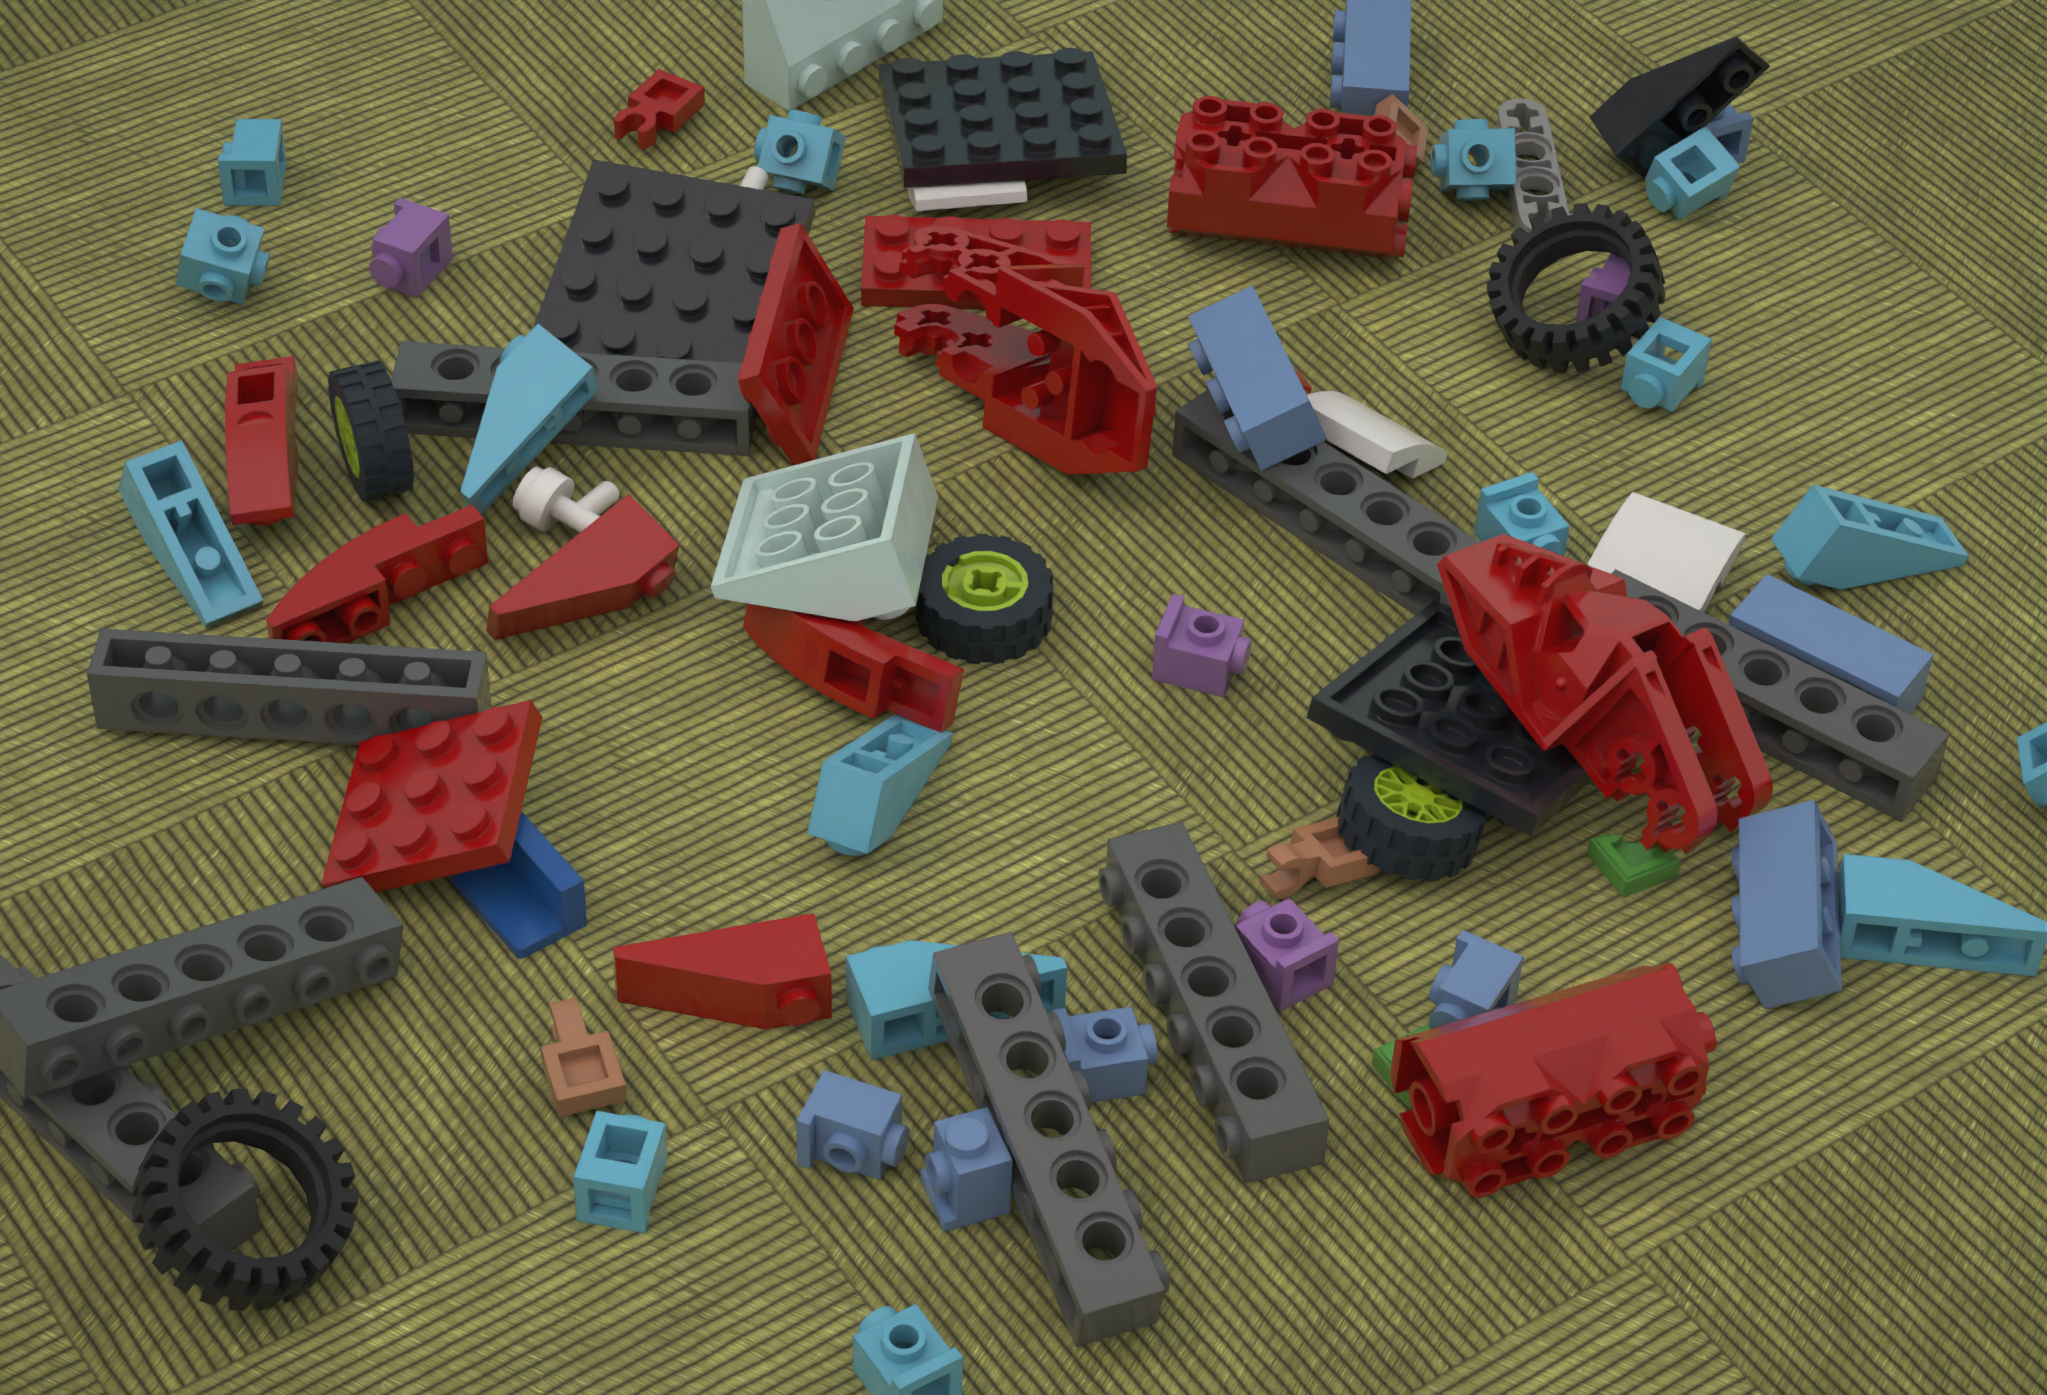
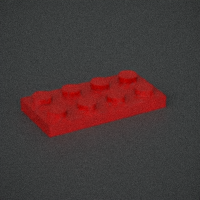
M899 215L865 216L861 306L915 307L924 304H940L956 309H985L984 305L971 298L957 303L947 298V292L943 290V279L947 274L931 273L912 279L899 272L902 251L913 246L914 234L918 230L929 226L954 227L1078 263L1085 267L1082 288L1091 289V222H1076L1064 219L1055 221L1015 220L1012 218L969 219L953 216L941 218L902 217Z
M801 223L780 229L775 250L770 259V268L764 289L760 295L759 307L753 328L749 333V342L742 367L738 372V385L743 398L748 403L754 405L766 424L771 441L776 446L782 448L792 465L812 461L816 458L854 310Z

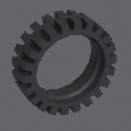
M1587 203L1574 204L1573 215H1567L1564 207L1561 206L1551 209L1553 218L1551 221L1545 222L1541 214L1529 220L1532 231L1529 233L1521 227L1516 229L1511 234L1514 247L1505 243L1501 245L1497 251L1499 262L1491 263L1489 269L1491 281H1487L1489 303L1497 325L1508 345L1513 347L1515 353L1524 361L1529 357L1532 365L1544 369L1549 362L1554 372L1566 373L1569 362L1573 363L1577 372L1590 370L1589 359L1595 357L1601 367L1613 362L1610 351L1617 349L1622 356H1625L1633 347L1630 337L1633 336L1640 340L1649 330L1647 322L1655 323L1661 314L1659 304H1664L1665 300L1663 286L1665 281L1661 265L1643 227L1636 220L1632 222L1629 215L1619 209L1613 215L1609 206L1597 204L1592 214ZM1585 251L1609 252L1623 258L1629 265L1630 276L1627 286L1612 305L1592 318L1567 325L1543 324L1529 318L1524 312L1523 300L1527 288L1542 270L1563 257Z
M232 1089L224 1099H222L220 1092L217 1091L205 1095L197 1105L192 1101L183 1107L174 1118H171L155 1138L138 1168L140 1171L134 1180L132 1196L137 1197L132 1207V1216L134 1223H144L138 1235L144 1251L157 1247L158 1252L152 1263L163 1275L174 1267L180 1274L173 1285L186 1294L194 1284L202 1287L203 1290L199 1301L215 1306L225 1296L228 1297V1310L245 1311L253 1301H255L258 1310L273 1308L281 1299L286 1304L299 1297L306 1288L309 1289L331 1266L346 1244V1239L354 1227L356 1216L352 1215L358 1205V1189L349 1188L355 1178L351 1162L338 1164V1160L345 1150L337 1137L326 1142L320 1139L327 1125L316 1115L306 1125L300 1122L298 1118L304 1108L303 1106L289 1100L282 1110L276 1109L277 1094L261 1091L251 1102L249 1101L248 1089ZM237 1142L264 1150L290 1169L306 1193L311 1214L307 1237L298 1248L280 1257L256 1259L224 1249L198 1229L183 1206L178 1182L184 1161L193 1151L210 1143Z

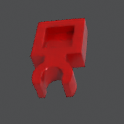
M658 69L628 96V108L621 110L615 115V138L621 140L627 133L638 131V148L644 150L651 147L657 140V131L660 128L675 133L705 105L704 87Z

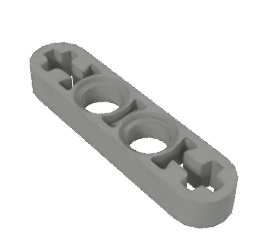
M1516 98L1503 102L1499 107L1496 128H1515L1516 156L1526 155L1540 159L1531 161L1516 157V185L1507 190L1515 230L1521 227L1529 233L1532 231L1529 220L1541 214L1542 218H1545V222L1553 220L1551 209L1563 206L1567 215L1570 214L1545 108L1538 102L1530 99ZM1520 125H1523L1525 131L1528 132L1520 133ZM1524 190H1540L1548 195H1532L1524 192Z

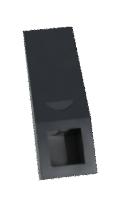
M1736 36L1629 79L1589 118L1614 155L1645 179L1655 156L1707 126L1709 122L1761 76L1770 65Z

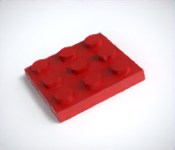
M531 700L507 706L492 707L486 711L445 721H435L425 726L388 735H378L371 739L360 741L322 878V888L325 889L362 877L376 893L510 862L543 719Z

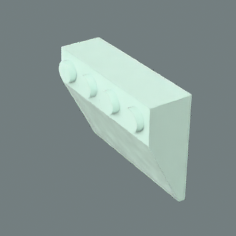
M742 0L744 83L787 111L793 110L943 21V0Z
M913 433L743 479L711 584L714 597L855 622L875 617L878 620L892 619L904 614L910 607L916 606L938 495L916 434Z

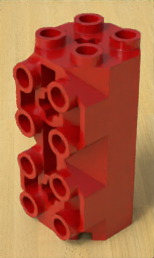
M1204 96L1195 100L1193 110L1180 116L1173 159H1175L1174 173L1171 175L1167 214V229L1169 233L1393 258V256L1404 258L1408 224L1397 222H1409L1418 145L1407 144V141L1396 133V122L1388 116L1339 113L1320 108L1307 114L1306 123L1292 128L1283 120V110L1274 103L1224 100L1215 96Z
M1664 963L1657 966H1640L1395 1039L1390 1078L1394 1094L1403 1091L1408 1092L1411 1110L1401 1112L1399 1115L1403 1131L1427 1173L1433 1175L1443 1173V1177L1464 1184L1471 1196L1483 1198L1508 1185L1534 1177L1548 1178L1557 1174L1568 1164L1570 1153L1567 1148L1576 1140L1590 1145L1596 1156L1608 1159L1619 1155L1627 1148L1659 1138L1668 1140L1682 1135L1694 1123L1695 1115L1692 1109L1701 1102L1702 1096L1706 1093V1079L1709 1070L1707 1054L1715 1051L1717 1040L1709 1017L1704 1012H1696L1695 1006L1683 990L1682 980L1675 966L1672 963Z

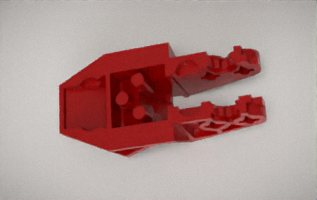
M929 226L918 230L914 234L913 246L902 251L899 272L912 279L931 273L947 274L943 279V290L947 292L946 297L956 303L971 298L984 305L986 317L940 304L918 305L897 313V320L894 325V334L900 337L899 353L905 357L919 352L927 355H937L936 366L940 368L939 376L985 401L983 428L1067 475L1138 472L1147 468L1153 418L1157 413L1155 404L1157 385L1116 292L1082 288L1085 267L1075 262L954 227ZM1024 319L1042 330L1034 332L1010 324Z
M1505 534L1445 555L1437 564L1465 651L1541 749L1545 752L1564 743L1606 799L1613 797L1618 802L1627 798L1630 794H1635L1638 797L1645 793L1650 797L1646 811L1649 824L1641 831L1643 837L1639 840L1646 850L1659 845L1664 853L1672 849H1682L1685 854H1689L1721 823L1732 833L1739 829L1740 818L1752 816L1768 806L1773 792L1770 772L1715 640L1706 627L1684 637L1671 619L1646 600L1627 597L1624 578ZM1696 727L1700 731L1701 736L1697 740L1698 746L1692 747L1691 742L1693 740L1691 737L1695 734ZM1639 753H1641L1645 760L1640 767L1642 771L1633 774L1631 771L1637 766L1636 762L1640 757ZM1734 777H1736L1742 786L1738 789V796L1728 799L1727 796L1733 791L1731 787L1735 784L1736 780ZM1680 805H1682L1686 813L1681 818L1682 822L1673 826L1672 822L1677 818L1676 813L1679 811Z

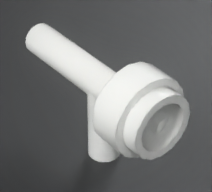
M536 466L525 475L519 484L513 498V508L519 511L522 521L542 532L551 529L558 520L574 530L582 532L598 519L601 513L619 499V491L612 482L603 481L575 502L571 500L574 490L573 479L554 468L548 467L543 470Z

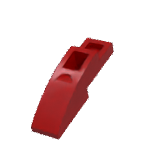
M294 356L235 364V371L227 372L225 447L229 510L232 526L247 523L266 526L274 524L283 518L294 517L299 460L294 437L299 375Z
M470 505L417 527L409 516L404 513L349 541L319 562L279 601L266 619L269 639L349 643L391 625L389 605L488 564L485 520L473 505Z
M747 603L743 624L744 630L775 662L815 690L873 719L885 710H888L940 733L954 723L964 673L963 668L865 628V619L855 622Z

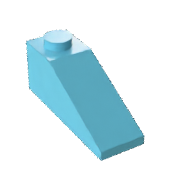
M539 324L526 337L519 335L507 345L495 372L460 490L466 507L473 505L481 515L599 390L593 367Z
M178 441L126 461L118 490L144 542L203 626L206 628L261 606L264 600L183 441Z
M1812 485L1771 538L1785 559L1784 567L1794 579L1809 586L1816 583L1841 590L1963 566L1969 558V555L1942 517L1817 485Z
M894 714L825 759L822 763L807 834L827 840L828 846L832 850L842 854L863 855L873 851L892 837L950 747L953 733L946 730L940 733Z
M1843 854L1838 873L1841 958L2036 977L2047 943L2046 921L1911 860Z
M909 940L889 946L873 947L864 952L846 956V1001L871 1060L949 1041L928 986L933 953L959 945ZM1030 954L1039 972L1041 981V993L1039 996L1046 1013L1052 1012L1054 1009L1065 1008L1067 966L1063 957ZM1003 1012L988 1013L997 1019L1012 1018Z

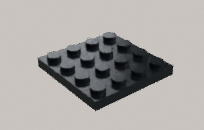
M1064 48L1056 51L1054 54L1039 55L1012 51L1003 54L1001 57L976 58L971 55L961 54L940 61L901 58L890 64H879L880 91L904 188L1127 174V152L1093 51L1084 52L1076 48Z
M593 159L534 327L537 324L541 325L569 349L578 353L743 363L749 342V333L753 328L759 307L760 295L764 289L770 268V259L774 253L780 229L801 223L809 235L816 213L814 199Z
M1435 600L1314 695L1307 714V719L1328 729L1336 738L1352 742L1393 765L1438 787L1443 793L1448 794V797L1456 800L1461 799L1495 817L1505 827L1520 830L1529 836H1532L1592 780L1564 743L1545 752L1541 749L1465 651L1452 609Z

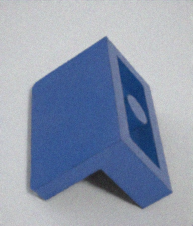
M522 811L510 862L450 875L451 883L516 958H525L587 926L584 880Z

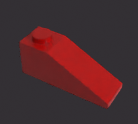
M627 494L489 606L486 632L494 640L627 609L644 595H647L650 599L655 598L676 577L675 565L680 545Z
M814 913L613 947L615 992L618 1002L765 1030L789 1025L799 1026L812 1021L832 1018V973Z

